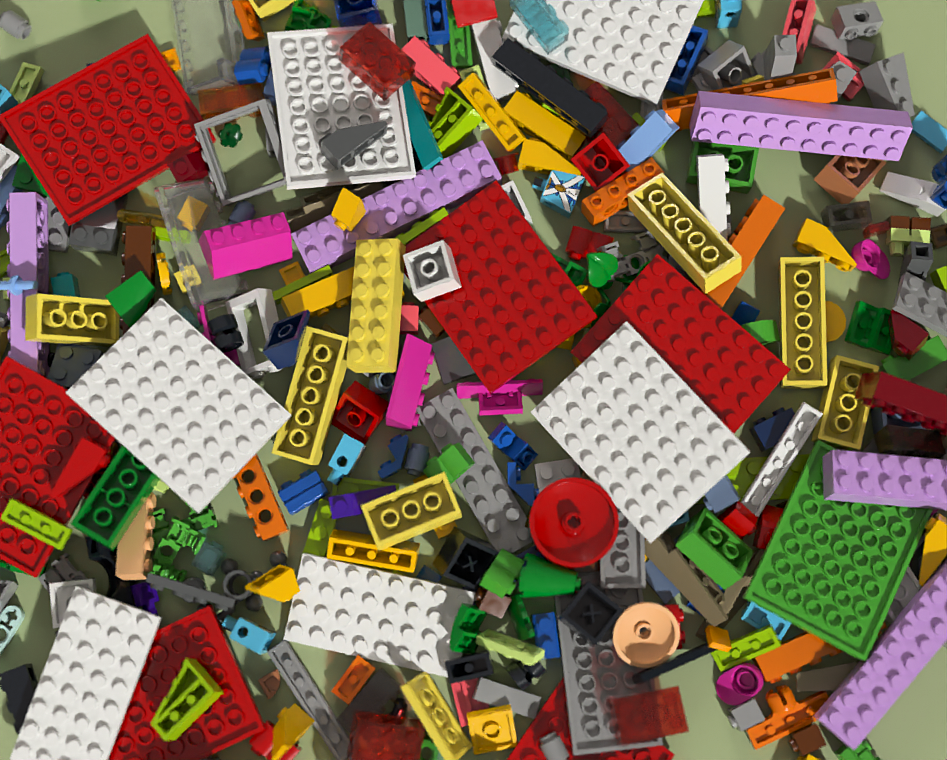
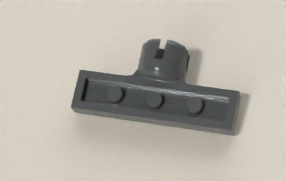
M148 573L145 581L151 583L150 588L163 591L164 587L171 589V594L182 597L188 603L199 602L206 604L207 601L216 603L215 608L225 611L228 610V607L234 608L236 599L209 591L205 581L198 577H189L180 582L154 573Z

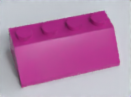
M284 212L206 230L198 240L213 280L293 259L291 230Z
M411 334L406 335L386 414V426L412 432L413 426L417 427L420 414L416 412L418 405H423L425 393L421 392L423 385H428L430 373L427 372L428 364H433L435 357L431 344Z

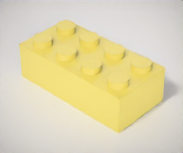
M34 294L26 297L25 341L112 346L119 340V314L108 300L48 294Z
M839 355L830 360L827 372V386L823 389L818 410L823 414L814 427L812 442L820 440L831 447L856 452L861 449L870 408L861 405L862 401L854 398L861 375L878 372L879 366Z
M445 472L361 505L379 551L462 518L460 508Z

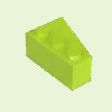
M447 86L444 90L445 96L442 102L437 104L435 108L436 113L432 121L428 122L443 159L451 156L483 120L473 107Z
M185 659L184 666L178 677L174 679L168 696L164 698L151 722V725L165 741L176 740L224 693L196 659Z

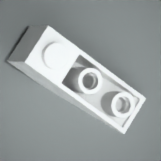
M887 172L879 190L880 192L937 217L946 210L930 199L938 184Z

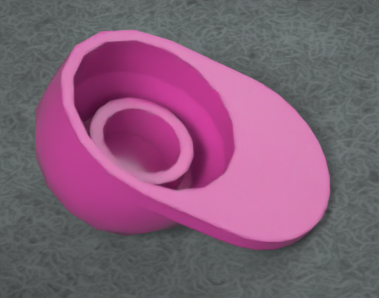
M870 239L856 243L851 250V257L857 263L856 268L860 271H870L881 280L888 278L890 264L885 253Z
M751 663L736 665L718 678L716 683L717 694L726 704L740 705L755 696L762 689L764 683L763 675L757 666Z

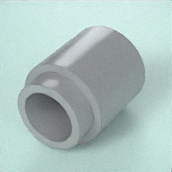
M12 10L1 13V29L17 39L24 40L29 36L32 26L29 25L27 20Z
M555 731L539 739L541 743L540 748L546 760H567L566 758L569 756V753L560 735L557 736Z

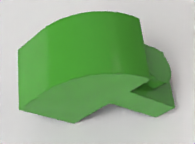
M761 320L741 325L763 346L780 341L776 320Z

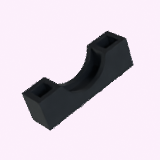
M85 537L89 559L101 564L107 572L109 588L105 596L135 607L130 580L123 581L116 576L118 545L113 551L91 537Z

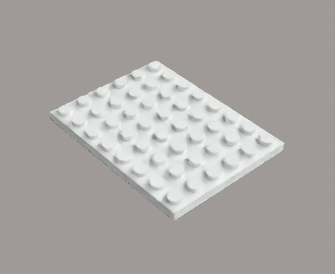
M519 0L502 36V41L505 42L507 38L513 42L518 41L524 47V50L529 53H534L538 57L653 106H657L704 0Z
M393 24L267 32L287 190L414 179L416 177ZM381 121L388 123L386 135L338 170L321 153V140L328 133H334L338 129Z
M162 298L66 392L71 399L198 514L291 417V414Z
M627 321L531 411L533 416L585 473L609 494L617 508L649 543H652L750 453L743 443Z

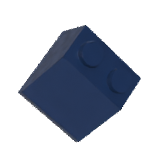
M308 309L273 324L262 352L278 370L291 367L297 362L309 322L310 311Z

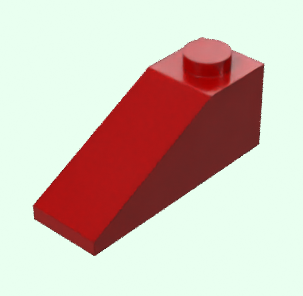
M82 437L51 491L49 498H59L99 471L101 467L105 468L111 458L109 456L111 449L89 437Z

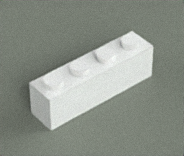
M492 19L470 25L487 88L498 102L510 100L515 92L519 90L518 83L496 68L492 62V56L504 43L500 33H503L500 20Z
M722 153L696 155L698 210L727 241V236H731V224L727 223V214H730V202H726V193H729V180H725V172L729 171L728 158L724 159Z

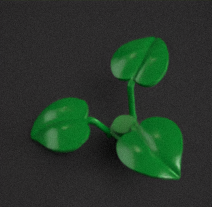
M607 252L586 254L588 281L592 286L598 287V292L606 301V303L601 302L597 304L593 311L596 313L597 318L591 322V328L612 305L604 290L609 289L613 282H608V280H611V276L617 271L618 260L614 255ZM650 261L644 263V264L641 266V268H640L639 271H638L637 276H638V275L643 271V269L650 263ZM614 277L615 281L627 284L633 282L632 280Z

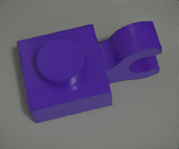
M142 582L130 586L136 608L142 606V610L158 615L154 603L159 601L157 590L150 588L151 583Z

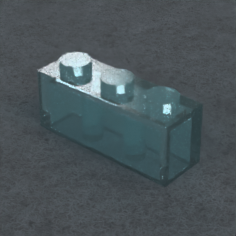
M510 0L511 9L547 55L568 40L569 28L563 20L560 21L556 17V11L551 4L547 5L544 0Z

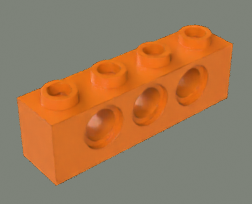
M651 157L583 199L581 212L592 227L628 206L627 194L660 173L664 174V172Z
M256 453L233 479L237 478L239 486H237L240 497H245L248 505L245 506L249 518H254L256 526L253 528L258 539L262 537L263 541H268L290 530ZM247 471L254 472V479L251 482H245L244 475ZM255 491L263 493V498L259 502H254L252 499ZM269 510L271 512V519L268 522H262V512Z

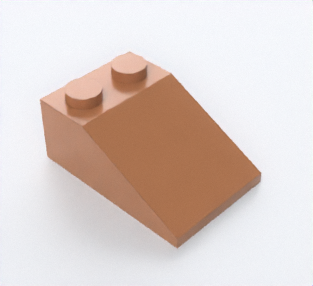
M836 155L814 178V181L834 197L837 202L846 207L887 162L881 159Z

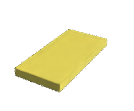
M421 672L400 687L444 760H458L473 747L427 672Z

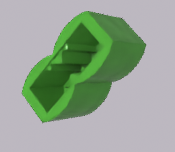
M449 443L441 449L442 454L438 458L434 456L426 463L428 467L423 472L428 478L445 472L451 485L471 468L475 462L460 443L454 445Z
M502 548L480 585L502 599L506 593L511 595L517 585L514 580H520L521 568L525 561Z

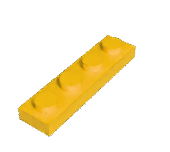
M473 72L458 85V88L508 152H511L526 139L476 73Z

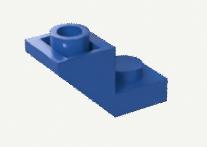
M503 422L488 437L503 454L513 462H516V465L524 471L538 456L528 443L519 438Z
M399 434L390 439L391 444L387 446L396 461L392 463L389 460L379 466L381 470L377 472L382 480L402 470L409 443L407 435L402 437Z
M507 462L508 486L529 507L532 506L539 495V489H534V484H517V480H521V467H516V462Z

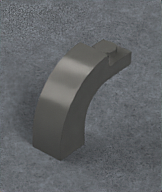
M910 242L901 265L899 283L901 276L905 272L926 281L927 273L934 261L932 243Z

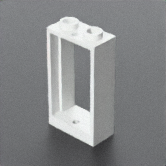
M257 288L226 301L228 314L235 315L238 324L236 330L241 332L244 345L237 349L241 370L248 376H252L253 379L264 377L268 371H280L270 360L256 365L243 311L258 305L267 341L273 324L279 321L272 290Z

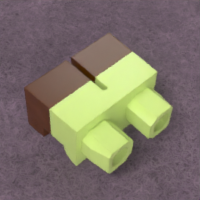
M889 216L885 220V229H887L885 245L889 246L890 256H902L904 254V247H908L911 241L930 243L931 218Z

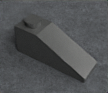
M381 121L338 129L334 133H328L321 140V153L338 170L386 135L388 123Z

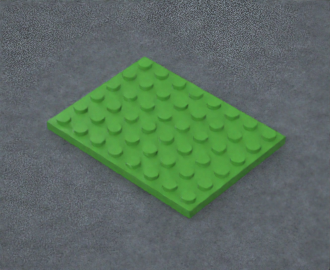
M817 440L743 598L864 662L867 661L933 509L824 500L823 456L831 450L837 449Z

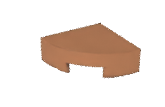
M278 669L258 680L268 700L277 693L280 687L281 676Z

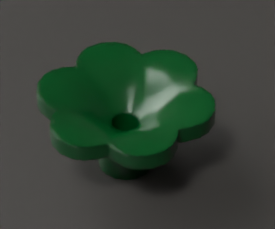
M228 122L219 131L218 136L221 138L220 143L222 146L233 148L242 139L243 134L240 132L241 127L239 124Z

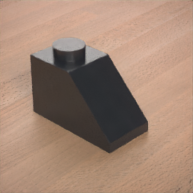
M489 650L445 661L449 684L494 674Z

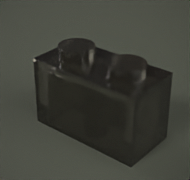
M869 201L826 206L821 212L822 224L830 232L866 228L872 222Z

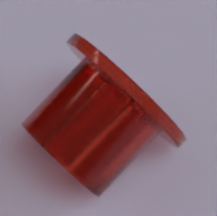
M519 152L493 159V161L498 163L501 176L519 171L515 157L519 155Z

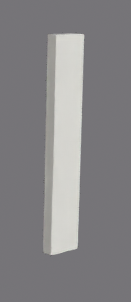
M802 402L740 501L757 517L761 514L823 414L805 402Z

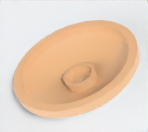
M641 602L625 609L617 618L612 632L613 645L618 655L626 663L639 668L654 667L668 660L675 652L680 638L679 625L674 615L666 607L654 602ZM646 627L644 632H639L640 628Z

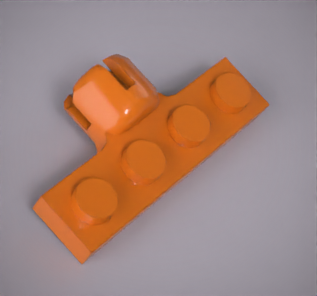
M786 685L776 687L778 694L774 693L772 689L769 690L765 698L770 707L771 714L765 717L764 721L745 730L753 748L757 750L817 721L813 716L829 698L827 692L819 691L801 701H796L791 689Z

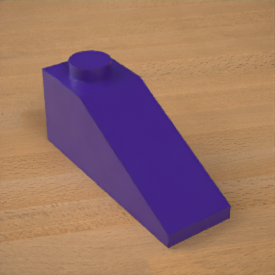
M391 485L328 497L332 519L364 514L361 505L396 492V486Z

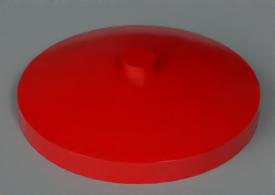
M564 478L549 484L536 497L530 510L529 530L536 548L544 557L560 566L578 568L597 562L608 553L618 534L619 518L612 498L602 487L583 478Z

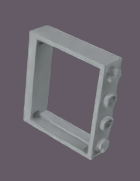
M262 99L194 124L196 129L195 138L201 143L203 149L201 150L202 158L208 163L210 180L213 183L215 182L217 188L216 197L219 198L223 206H229L286 185L279 124L270 99ZM260 110L284 179L232 197L208 129Z

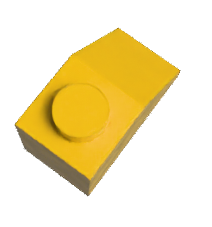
M343 187L331 214L335 221L333 224L342 231L347 229L352 232L365 215L366 210L362 199Z
M280 564L245 586L248 591L281 602L291 600L295 594L300 592L293 568Z

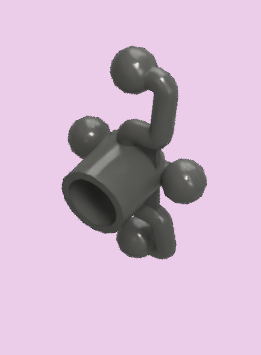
M274 551L270 555V563L273 567L279 564L288 567L286 563L287 557L284 552ZM225 559L221 564V571L226 575L223 581V589L225 591L223 595L236 599L235 605L246 599V607L249 611H259L263 606L262 598L248 590L244 594L236 593L233 589V582L237 577L245 576L249 584L263 575V573L260 571L249 573L238 570V564L234 559ZM206 602V604H202V603H201V604L197 607V611H199V610H201V609H203V608H205V607H207V606H209V605H211V604L208 603V602ZM235 606L234 608L228 607L227 611L223 610L216 615L219 623L224 621L228 615L231 616L234 613Z

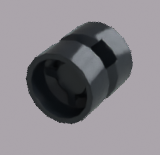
M234 314L221 315L208 322L211 335L216 337L214 339L215 347L222 353L233 351L244 345L241 332L236 330L238 324Z
M520 660L518 662L513 661L505 668L522 691L532 684L533 678L538 679L547 672L539 661L533 665L523 664Z

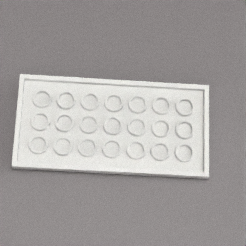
M305 552L302 554L297 577L300 592L293 596L284 640L352 656L359 655L362 658L448 677L445 661L461 657L462 652L450 650L452 626L461 604L473 605L476 591Z
M76 586L10 760H108L162 617Z

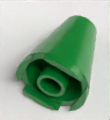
M532 553L525 554L524 560L528 562L527 566H522L519 591H522L520 597L574 595L576 590L580 591L582 577H578L577 571L557 565Z

